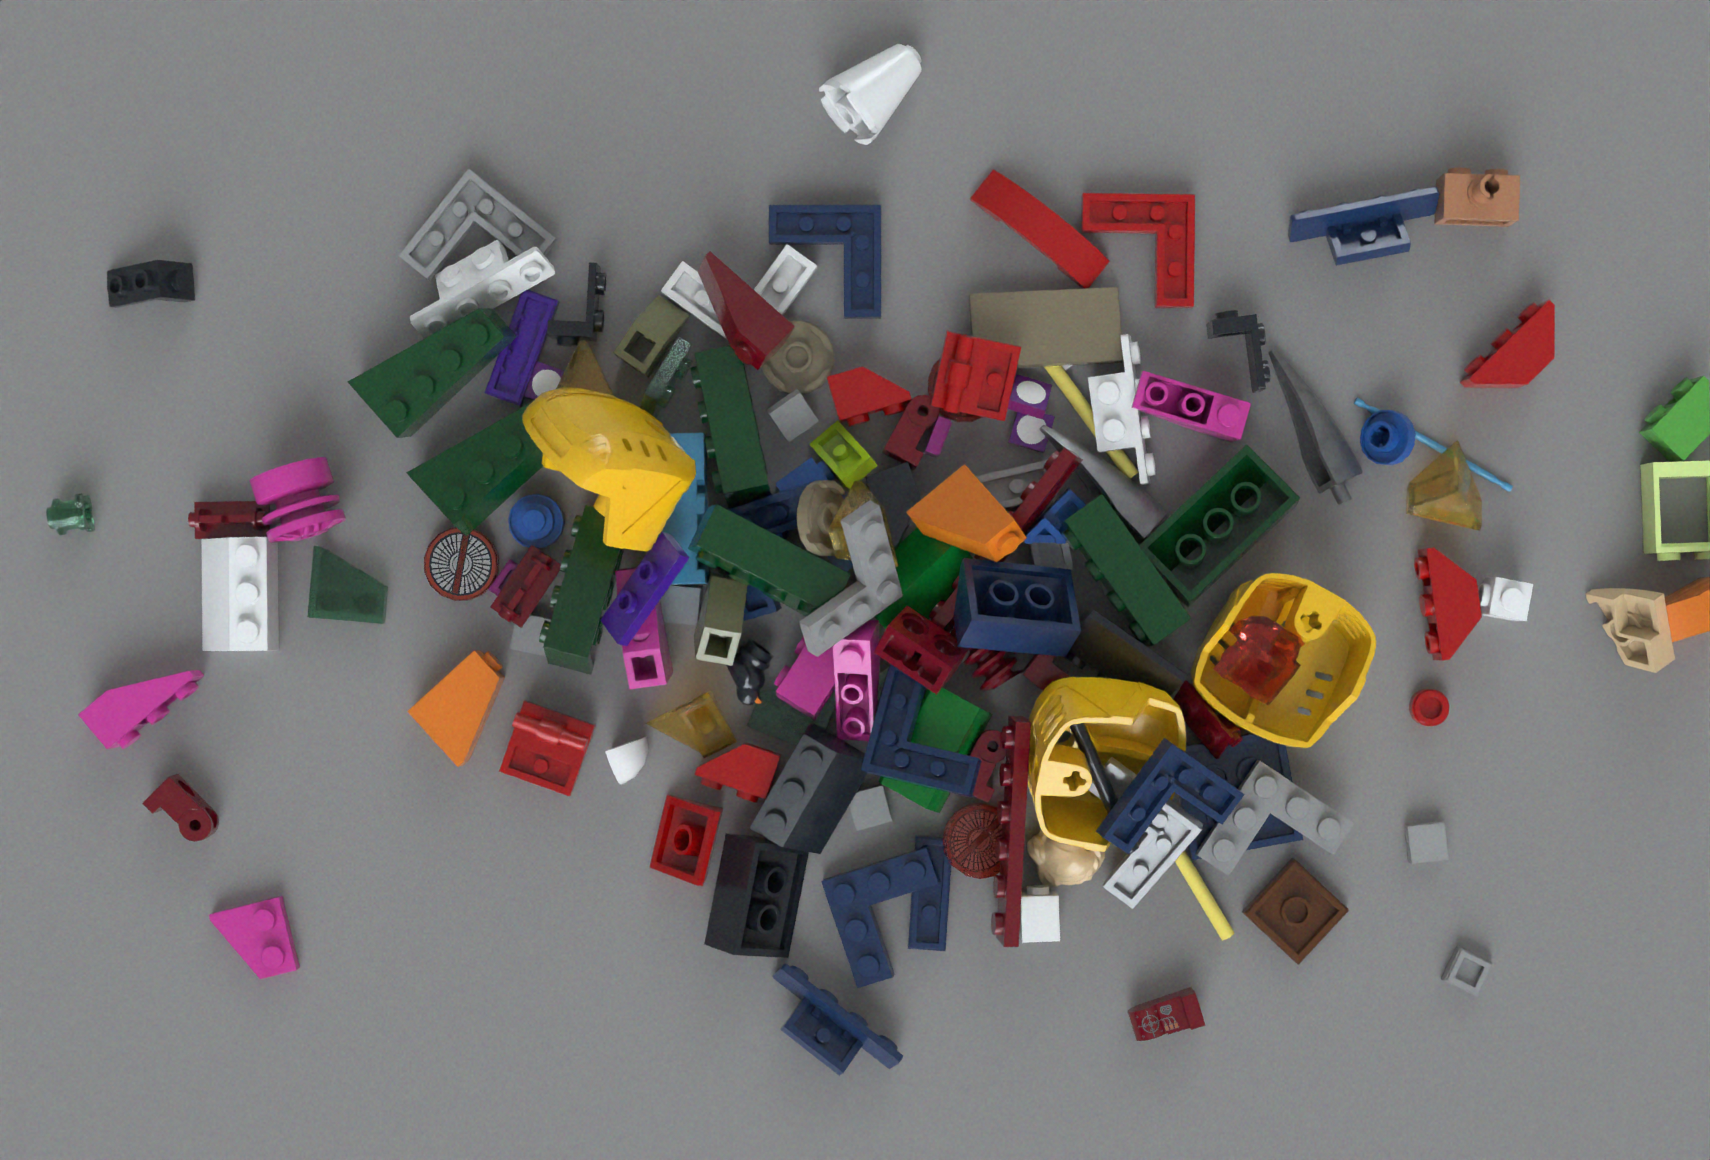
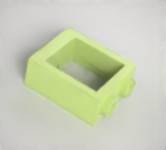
M1710 461L1652 462L1640 465L1644 554H1657V561L1681 560V553L1694 552V560L1710 559ZM1706 478L1708 542L1661 543L1659 479Z

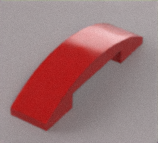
M994 169L970 198L972 202L996 221H1002L1058 266V270L1082 289L1089 288L1110 262L1093 244L1033 195Z

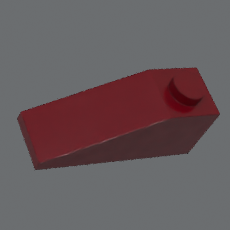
M709 251L698 270L700 279L729 345L734 349L735 354L742 362L751 364L755 369L759 370L786 343L795 326Z

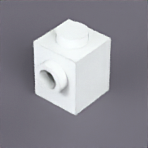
M1499 577L1484 578L1478 590L1481 614L1510 621H1527L1533 584Z
M1047 885L1027 886V892H1022L1019 932L1022 943L1060 941L1059 895L1056 891H1049V886Z

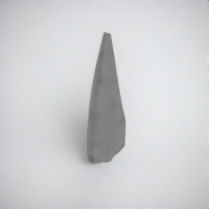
M1271 350L1268 354L1289 407L1306 469L1318 493L1320 494L1330 489L1337 504L1340 505L1352 499L1344 482L1362 474L1363 471L1335 422L1315 394L1294 369L1275 350Z
M1045 425L1040 428V431L1060 453L1065 447L1083 459L1075 470L1076 474L1094 499L1101 494L1105 497L1136 542L1140 540L1143 542L1153 533L1152 529L1168 513L1155 499L1124 473L1088 448Z

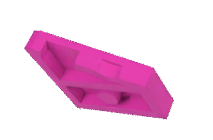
M283 896L209 914V919L259 979L295 971L300 968Z

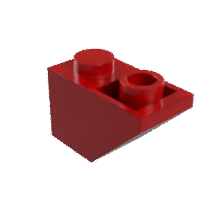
M863 366L827 377L839 423L847 421L849 427L869 422V415L880 411L884 412V416L903 412L906 409L905 404L912 400L909 391Z
M746 742L699 765L694 775L702 777L700 782L702 785L716 790H722L723 785L737 789V797L757 803L759 797L767 798L782 754Z

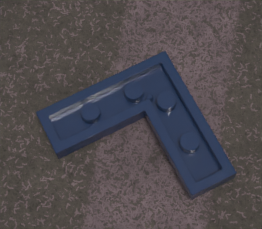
M769 205V245H844V319H881V205Z
M812 482L725 509L773 534L798 528L797 508L800 496L806 486ZM748 585L744 621L777 612L782 608L780 602L767 597L762 591L752 585Z
M890 664L861 770L866 773L972 798L982 761L977 757L911 742L926 687Z
M1164 738L1096 832L1129 854L1174 792L1222 825L1245 794Z
M929 846L821 881L857 988L893 978L895 975L871 905L941 882Z

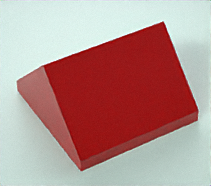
M667 795L649 868L691 884L703 886L707 879L723 808Z

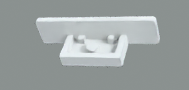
M497 239L435 274L440 299L411 315L410 322L426 338L478 308L494 309L555 274L554 266L538 247H532L513 259L508 260L506 248Z
M1123 334L1120 337L1125 372L1088 377L1097 450L1100 453L1135 448L1140 484L1146 485L1151 484L1150 476L1156 475L1153 453L1146 452L1145 439L1151 438L1148 416H1142L1141 411L1131 408L1139 383V379L1136 377L1135 365L1141 364L1140 348L1138 341L1132 342L1129 334Z

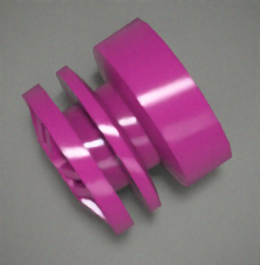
M326 457L293 462L263 472L249 480L258 505H276V510L262 517L264 525L282 524L266 532L270 543L281 541L294 542L325 533L333 526L346 520L343 509L325 511V509L340 502L338 495L321 496L319 492L334 483Z

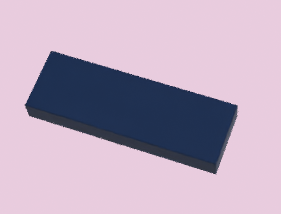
M915 835L914 850L929 846L941 882L911 893L908 949L946 951L951 861L945 850V837Z

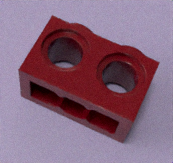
M906 606L888 625L874 653L937 695L955 674L969 648L958 647L957 638L909 606Z

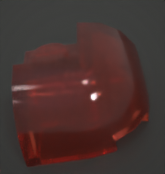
M1251 616L1239 620L1229 629L1238 640L1223 652L1221 660L1213 669L1222 678L1241 687L1250 697L1269 706L1301 666L1296 659L1300 648L1305 643L1296 633L1270 618Z

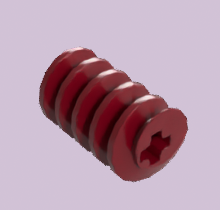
M953 625L954 629L950 634L956 638L955 625ZM969 648L970 654L963 662L965 666L978 665L971 675L973 678L985 676L986 680L979 688L981 691L995 689L1024 671V669L1011 670L1018 659L1016 657L1004 658L1003 656L1007 651Z

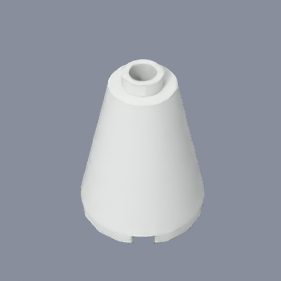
M896 44L825 81L819 87V92H825V96L821 99L822 105L830 118L844 133L851 129L858 135L854 139L856 142L868 145L876 139L922 71L920 65L921 57L910 45Z

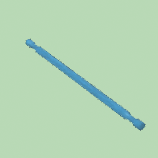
M1358 397L1353 403L1365 408L1371 414L1380 411L1375 407L1369 406ZM1415 430V439L1488 481L1500 485L1502 489L1508 492L1513 488L1509 483L1499 480L1495 475Z

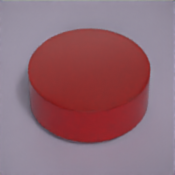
M1422 689L1412 696L1409 703V711L1417 723L1424 726H1437L1447 718L1449 702L1446 696L1438 690Z

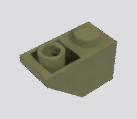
M658 295L633 322L613 353L619 359L649 378L690 315Z
M711 572L694 633L695 659L733 665L742 632L748 585L740 583L728 575Z

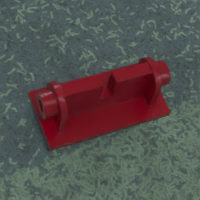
M256 501L194 502V512L189 513L188 523L190 527H195V539L267 537L266 532L270 530V525H264L262 517L270 513V505H258Z
M531 545L490 608L498 612V615L506 621L513 622L522 628L559 573L561 564Z
M1187 680L1183 682L1173 700L1180 706L1184 721L1217 760L1228 744L1231 747H1235L1243 740V737L1240 735L1241 729L1222 714L1215 715L1214 712L1216 710L1202 698L1193 686V683L1190 684Z

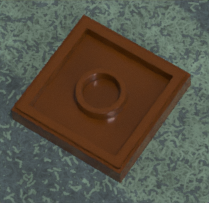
M1291 858L1246 906L1242 913L1299 965L1344 917L1349 909L1298 861Z

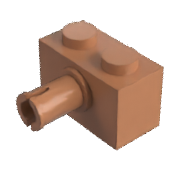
M1458 167L1448 169V173H1444L1436 179V187L1440 195L1434 224L1509 227L1519 221L1520 175H1508V170L1488 169L1485 170V174H1471V169Z

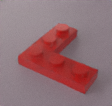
M1083 193L1081 197V233L1155 234V308H1193L1195 194Z

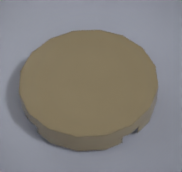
M789 321L795 326L786 343L762 366V370L769 383L780 392L790 394L797 389L801 395L810 394L821 388L827 381V377L831 376L835 362L833 345L827 334L815 324L803 321Z
M813 481L806 486L799 499L797 527L800 539L805 548L815 556H835L839 553V547H845L847 543L841 520L852 513L850 504L844 503L842 495H846L845 491L835 481Z

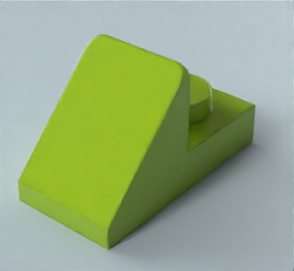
M838 420L809 444L842 485L848 489L852 488L878 466Z

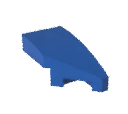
M1068 487L1025 533L1027 538L1024 542L1026 544H1066V539L1061 533L1066 530L1062 523L1086 506V504Z

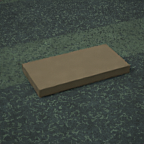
M1118 287L972 293L969 295L971 336L1020 346L1021 352L1017 368L1123 362Z

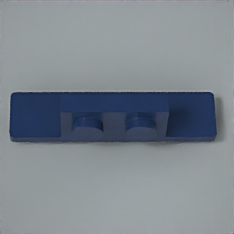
M1437 187L1416 188L1406 193L1390 196L1380 195L1369 200L1354 203L1344 202L1333 207L1304 210L1290 216L1288 237L1290 242H1297L1326 236L1336 266L1409 252L1411 241L1404 221L1434 215L1440 193Z
M783 964L772 976L801 1000L780 1030L840 1076L844 1073L861 1048L889 1069L902 1060L903 1055L897 1051L898 1047L891 1039L875 1034L867 1027L868 1023L863 1017L854 1012H847L838 1005V999L831 992L825 989L819 990L810 983L808 975L800 968Z

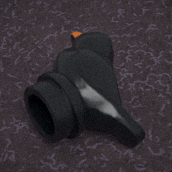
M749 639L745 645H741L739 653L735 655L733 665H726L736 685L738 700L745 705L762 703L760 690L766 680L764 671L770 667L769 662L774 657L768 650L752 639Z

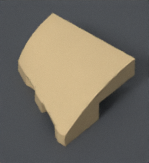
M1625 588L1591 589L1586 593L1589 604L1597 602L1608 621L1602 626L1607 635L1615 642L1617 652L1625 665L1657 673L1675 660L1664 593Z

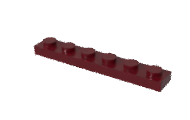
M1065 447L1061 453L1058 450L1055 451L1046 461L1043 467L1046 472L1038 483L1032 481L1021 494L1020 499L1023 502L1015 512H1008L1024 534L1035 523L1083 461L1073 451ZM976 554L974 556L975 559L992 561ZM1010 554L1004 556L998 562H1005ZM959 576L951 586L954 592L946 602L941 600L929 614V618L932 619L931 622L948 633L951 632L954 628L953 625H955L954 609Z
M1009 715L1008 726H1003L1001 733L1002 748L1006 749V763H1001L999 770L1000 785L1004 786V801H999L997 807L998 823L1002 824V838H997L995 844L996 860L1000 861V875H995L993 881L994 897L998 898V912L992 913L991 929L992 934L996 935V938L1003 947H1019L1031 722L1024 716Z

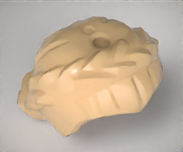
M1042 829L1039 834L1033 835L1027 843L1029 856L1037 864L1039 879L1043 885L1049 887H1057L1061 884L1080 885L1084 881L1091 880L1105 858V852L1085 850L1083 847L1054 841L1048 838Z

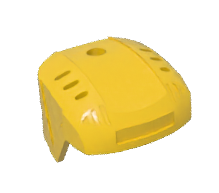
M563 387L541 393L526 408L522 415V421L531 439L543 453V466L562 472L581 488L599 494L593 506L605 517L603 533L605 545L638 551L651 550L658 535L666 525L668 518L674 511L676 504L681 499L683 493L687 492L695 478V460L685 452L659 420L647 411L624 399L606 393L571 387Z
M1280 573L1264 574L1255 580H1249L1239 585L1229 595L1227 602L1209 628L1201 646L1197 649L1190 671L1193 686L1212 708L1241 728L1277 744L1308 748L1315 744L1329 726L1359 697L1375 654L1376 636L1359 611L1343 598L1318 584L1295 575ZM1284 621H1286L1285 630L1294 641H1287L1281 636L1280 626ZM1232 623L1238 628L1237 632L1231 628ZM1220 639L1228 645L1227 650L1218 643ZM1210 656H1213L1219 662L1218 667L1211 662ZM1315 673L1329 675L1332 677V680L1327 681L1317 678ZM1306 691L1320 693L1322 699L1307 696ZM1298 707L1310 711V714H1301L1297 709Z
M1095 677L1062 678L1053 681L1036 699L1029 716L1031 732L1028 787L1033 798L1040 828L1048 838L1059 843L1105 852L1111 842L1096 832L1108 813L1102 800L1088 790L1092 784V776L1086 756L1079 750L1073 734L1064 742L1059 743L1057 741L1064 731L1072 733L1070 730L1071 725L1085 723L1103 766L1113 757L1137 775L1164 738L1184 752L1186 750V728L1182 710L1166 691L1141 682ZM1175 792L1169 798L1170 800L1173 799Z

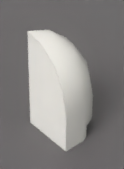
M647 736L605 751L619 784L622 785L636 777L644 766L649 751Z

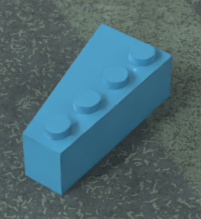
M673 433L671 436L695 460L696 475L687 492L683 493L681 499L676 504L674 511L662 532L671 534L689 556L688 561L671 585L708 584L710 577L709 566L698 561L695 558L697 554L688 549L708 508L705 433Z

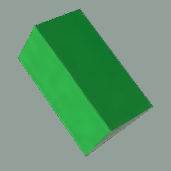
M916 528L900 543L898 549L892 551L903 596L874 616V618L879 620V623L886 629L893 619L906 606H909L929 620V614L937 603L941 600L946 602L954 592L951 586L960 574L963 558H974L968 551L923 535Z
M944 688L937 695L927 689L921 702L911 742L969 756L993 714ZM882 776L878 781L923 808L938 813L941 812L950 795L949 792Z

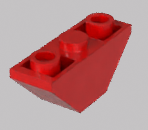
M1547 300L1539 305L1533 302L1527 306L1517 317L1521 322L1512 331L1508 328L1503 330L1490 343L1494 349L1485 358L1480 354L1465 367L1464 371L1468 375L1460 381V384L1464 388H1519L1528 385L1555 358V305L1550 300Z
M1436 548L1418 549L1419 557L1414 559V569L1417 579H1422L1424 594L1420 595L1419 604L1422 616H1427L1429 631L1425 632L1424 636L1426 650L1428 654H1432L1433 660H1450L1482 618L1477 580Z

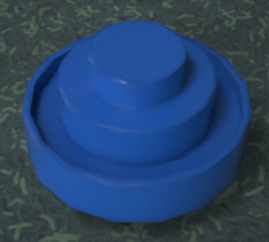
M1380 410L1373 413L1365 421L1361 429L1360 444L1363 453L1369 460L1376 464L1393 466L1403 462L1410 455L1415 445L1416 433L1413 423L1406 415L1394 410Z
M540 494L526 495L519 499L511 508L508 518L509 531L517 542L528 548L533 545L538 549H542L554 544L562 535L565 525L564 514L558 503L550 497Z

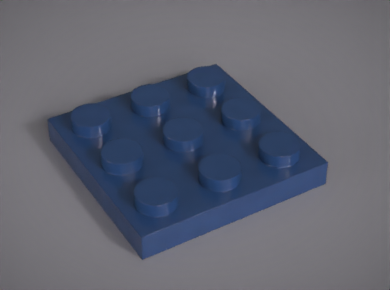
M1253 733L1241 735L1243 740L1235 747H1231L1228 744L1217 760L1202 743L1186 745L1185 752L1237 789L1257 760H1260L1293 782L1286 746L1274 743ZM1179 796L1181 808L1203 823L1202 831L1188 846L1191 860L1202 859L1195 853L1216 823V820ZM1270 814L1246 850L1303 840V835Z

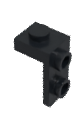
M153 260L108 270L107 291L109 306L119 308L153 300L184 303L195 301L192 263Z
M589 262L586 322L548 320L547 335L551 339L557 340L558 346L579 347L580 341L597 342V332L603 333L604 310H598L599 295H605L607 280L606 273L601 272L598 263Z
M1238 310L1216 313V319L1206 324L1208 339L1245 335L1252 393L1265 390V383L1270 382V368L1267 360L1262 361L1261 346L1265 345L1266 342L1263 323H1258L1257 314L1238 316Z

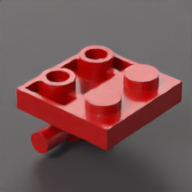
M946 330L930 405L944 408V411L951 413L963 412L1005 421L1021 347Z
M525 700L520 713L517 712L513 720L512 726L514 730L499 772L570 797L596 725Z

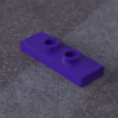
M526 290L520 294L509 324V328L517 337L498 354L484 392L485 394L522 407L530 378L548 336V320H554L560 303L558 300L531 290Z
M661 532L652 549L647 552L600 619L617 644L628 646L689 559V556L671 534Z

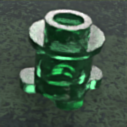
M75 494L74 500L62 501L59 498L53 499L51 507H48L46 510L49 527L56 529L60 536L67 534L69 530L80 529L87 532L95 530L92 503L89 495Z

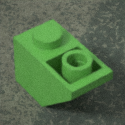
M1704 375L1690 380L1687 377L1684 378L1671 390L1670 394L1673 398L1665 406L1662 404L1656 406L1644 418L1647 424L1639 433L1669 462L1684 461L1710 435L1709 380Z

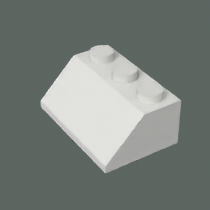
M268 537L201 539L202 651L279 650L278 542L270 543Z

